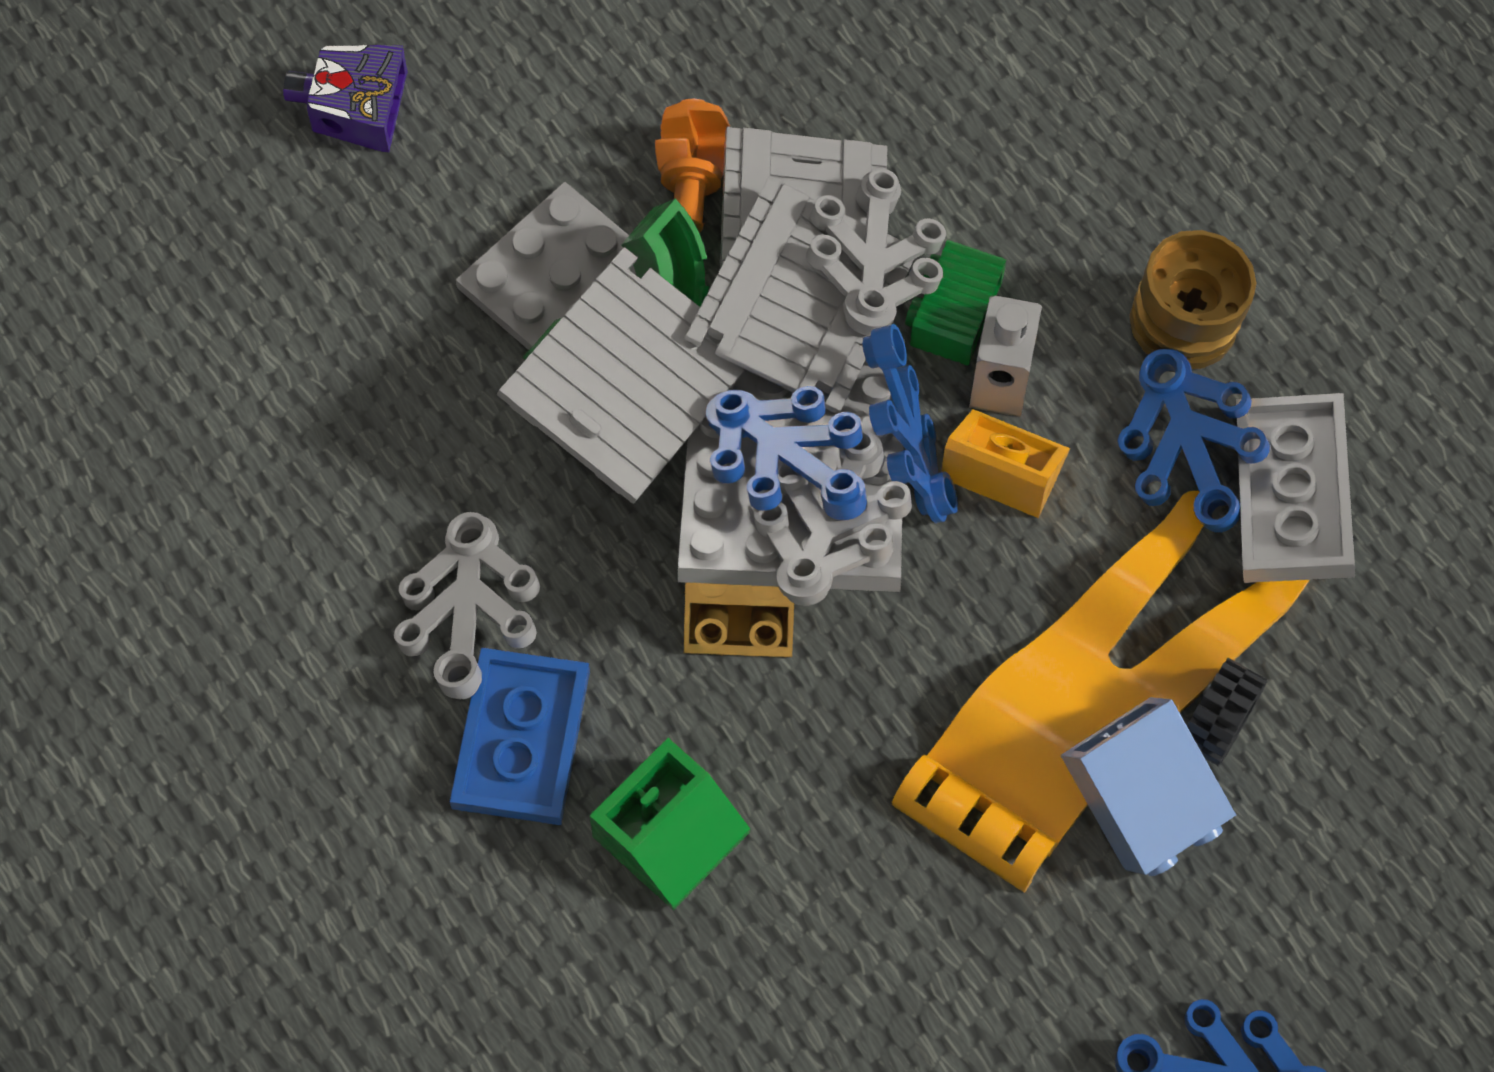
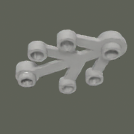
M882 168L867 173L862 178L856 193V201L859 207L867 213L865 242L843 220L845 206L838 198L830 195L820 196L815 201L810 214L813 225L820 230L826 231L828 235L821 234L812 239L806 253V259L813 268L821 270L846 297L843 304L846 322L854 331L863 335H871L872 329L892 324L897 312L896 306L921 293L931 294L935 292L943 277V269L938 262L930 258H920L914 262L908 277L883 288L884 274L923 254L937 253L946 237V230L940 222L934 219H922L917 223L911 236L886 248L889 214L896 207L901 195V187L897 176L893 172ZM823 211L829 212V213H831L833 216L827 215V214H825ZM923 234H927V235L931 236V237L934 238V239L928 238V237H926V236L923 235ZM818 250L825 251L829 255H824L820 253ZM841 250L861 269V282L838 260ZM921 274H926V275H928L930 278H926V277L922 276Z
M862 429L863 438L857 446L850 449L839 448L840 469L851 470L861 479L875 476L881 471L884 465V455L881 440L871 431ZM779 461L778 479L781 493L787 495L810 533L804 551L788 530L787 509L782 502L771 510L761 511L755 509L754 519L757 531L762 536L768 537L782 561L776 576L779 590L792 603L809 606L825 598L832 586L833 577L870 561H884L892 555L894 550L892 532L887 526L878 523L887 519L896 520L907 516L912 508L911 493L908 486L902 482L892 481L885 483L879 488L877 499L867 503V507L861 515L850 520H836L829 517L825 513L824 508H821L807 485L808 480L782 461ZM787 475H797L794 479H784ZM892 498L902 499L900 502L897 503L887 502L889 499ZM770 516H777V517H779L778 519H776V520H774V521H765V520H764L765 518L770 517ZM860 531L859 543L828 554L833 542ZM874 540L884 541V543L876 546L868 544Z
M467 512L455 517L447 528L445 536L446 548L420 571L406 576L400 582L399 593L405 605L411 610L421 611L412 619L402 621L394 631V639L400 651L407 656H418L424 653L430 645L431 638L429 633L454 612L450 651L440 656L436 661L434 677L441 691L446 696L455 699H467L473 696L482 681V672L473 656L477 609L481 610L500 627L506 643L513 648L527 647L535 640L537 634L533 620L527 612L516 611L480 580L481 563H483L504 579L509 596L514 601L527 602L535 598L540 590V583L535 571L528 565H519L497 546L499 534L495 524L490 519L475 512ZM478 538L471 543H467L471 539ZM458 567L457 580L435 598L433 586ZM521 580H529L523 587H514ZM414 588H424L418 595H409ZM517 626H526L520 633H511ZM419 633L415 640L405 641L409 635ZM466 676L463 680L454 682L457 678Z

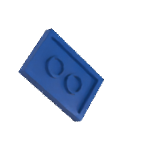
M481 648L478 665L482 672V681L477 692L471 696L450 799L451 808L454 810L561 825L590 674L589 663Z

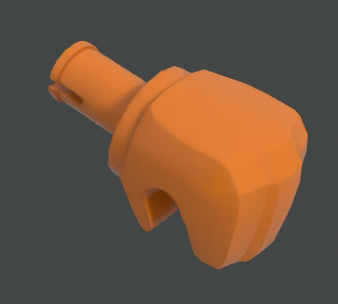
M693 98L682 100L680 103L666 107L661 120V139L655 140V152L658 170L661 173V183L666 189L674 193V199L676 198L685 208L700 233L703 230L704 198L706 195L716 192L721 186L724 170L725 131L727 127H730V124L721 107L707 103L702 99Z

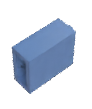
M1150 697L1060 755L1125 870L1143 875L1148 874L1149 876L1163 873L1177 863L1178 858L1176 855L1192 844L1193 846H1200L1212 841L1223 832L1221 825L1236 816L1172 699Z

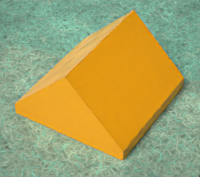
M972 409L947 440L941 472H947L953 483L1039 518L1070 448Z

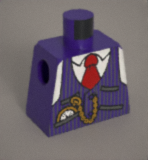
M325 46L319 52L314 74L288 71L286 73L283 89L284 100L307 104L312 131L389 153L408 72L403 46Z

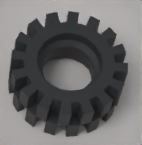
M1227 658L1187 725L1204 758L1218 767L1223 762L1225 756H1227L1240 731L1246 724L1268 679L1230 658Z

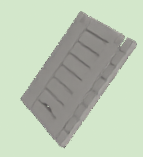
M727 127L724 142L720 269L768 177L781 184L789 185L809 195L814 200L824 195L834 196L844 204L845 215L866 225L867 213L859 207L856 201V193L862 178L867 173L879 168L887 169V146L844 139L842 141L774 133L769 130Z
M768 177L684 340L699 347L706 334L720 340L716 347L715 355L793 393L801 387H817L830 394L825 403L826 409L838 414L866 360L862 341L864 337L870 335L860 334L848 325L843 309L846 297L821 270L813 268L806 259V253L812 239L817 235H828L826 231L818 229L811 222L810 214L816 200L789 185L781 184ZM823 211L825 214L833 216L831 213ZM844 214L843 220L865 242L866 225ZM887 234L886 248L901 240ZM818 250L820 253L824 255H829L825 251ZM841 250L838 260L861 282V269ZM914 259L884 274L883 288L904 279Z
M624 247L516 372L499 389L497 396L509 404L514 411L529 423L538 427L593 471L598 478L618 494L623 495L634 504L706 417V407L711 399L722 392L728 391L745 369L715 355L716 347L720 340L706 334L700 347L684 340L700 307L651 268L641 279L629 269L638 257Z

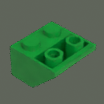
M669 738L590 815L592 837L673 911L750 833V827L710 774Z

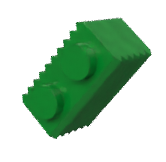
M947 240L941 255L931 254L930 259L938 262L943 269V277L935 292L925 294L924 298L918 296L913 298L906 316L905 325L912 328L910 342L912 347L920 348L923 351L940 355L964 365H969L984 328L990 296H997L1002 284L1006 259Z

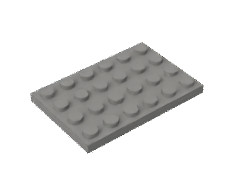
M865 360L840 413L851 412L856 414L861 420L862 429L869 430L874 435L876 433L870 421L869 406L886 400L893 402L883 371L879 367L872 369ZM746 369L729 388V390L749 392L757 400L791 399L793 392ZM822 391L826 403L830 394ZM808 403V404H805L804 406H809V405H812V404H814V403ZM826 409L824 416L812 423H804L796 418L769 420L766 422L773 427L826 425L836 413ZM705 417L690 435L687 443L678 558V582L778 587L776 576L782 561L768 537L762 536L757 531L754 519L755 508L750 505L747 493V482L755 475L757 443L748 437L742 438L740 451L743 454L745 464L744 476L734 483L718 482L712 473L710 457L719 448L720 436L709 426L707 417ZM851 429L841 430L840 432H846ZM892 433L877 436L882 442L884 465L875 476L862 479L865 484L867 503L877 499V492L882 485L892 482L887 468V455L903 451V445ZM835 446L802 447L834 471L841 468L839 448ZM733 463L724 464L723 466H730ZM787 475L784 479H794L797 475ZM808 481V487L821 508H823L821 490ZM763 490L759 493H767L770 490ZM782 494L781 502L786 506L788 514V530L804 551L810 533L787 495ZM892 498L889 499L887 502L897 503L900 502L902 499ZM770 516V517L765 518L764 520H765V521H774V520L778 519L779 517H777V516ZM902 518L896 520L887 519L878 523L887 526L892 532L894 550L888 559L881 562L870 561L833 577L830 589L900 592ZM860 531L833 542L828 554L859 543ZM874 540L868 544L876 546L884 543V541Z

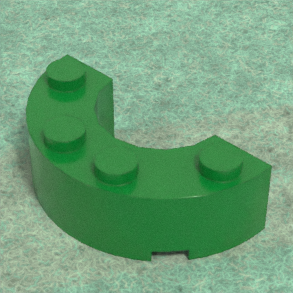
M675 198L654 207L621 246L638 257L633 264L637 277L641 279L651 268L701 307L709 290V286H705L703 261L707 259L698 229L685 208ZM562 318L556 319L524 355V360L528 358Z

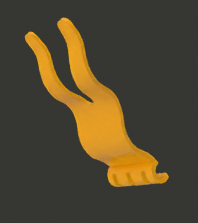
M1189 491L1183 494L1167 517L1110 567L1061 618L1034 641L1008 658L978 687L928 755H923L911 768L897 790L892 806L1025 893L1047 856L1050 857L1061 839L1088 805L1060 755L1150 697L1172 699L1179 713H1181L1212 683L1227 658L1232 660L1238 658L1290 609L1310 580L1256 582L1195 620L1135 667L1123 669L1113 665L1108 655L1109 652L1114 648L1164 580L1184 558L1203 528L1194 512V501L1200 492ZM932 779L940 784V787L925 808L916 801L926 784ZM976 808L984 814L971 834L967 836L959 829L970 811ZM1016 836H1019L1027 844L1013 865H1011L1002 858Z

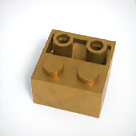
M685 583L684 653L792 657L794 603L784 596L778 587Z

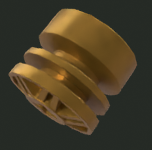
M1181 231L1163 239L1150 255L1129 315L1132 334L1142 350L1148 355L1160 349L1176 350L1187 358L1192 369H1203L1220 361L1233 346L1241 323L1245 319L1253 301L1257 283L1252 263L1239 246L1222 235L1208 231Z

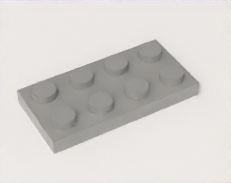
M1344 394L1252 398L1250 410L1244 416L1237 418V427L1243 429L1256 427L1260 429L1269 441L1270 451L1263 461L1255 464L1243 461L1238 454L1244 583L1355 577ZM1236 399V405L1239 404L1241 399ZM1250 439L1245 443L1243 450L1252 452L1259 447L1261 441L1259 439Z

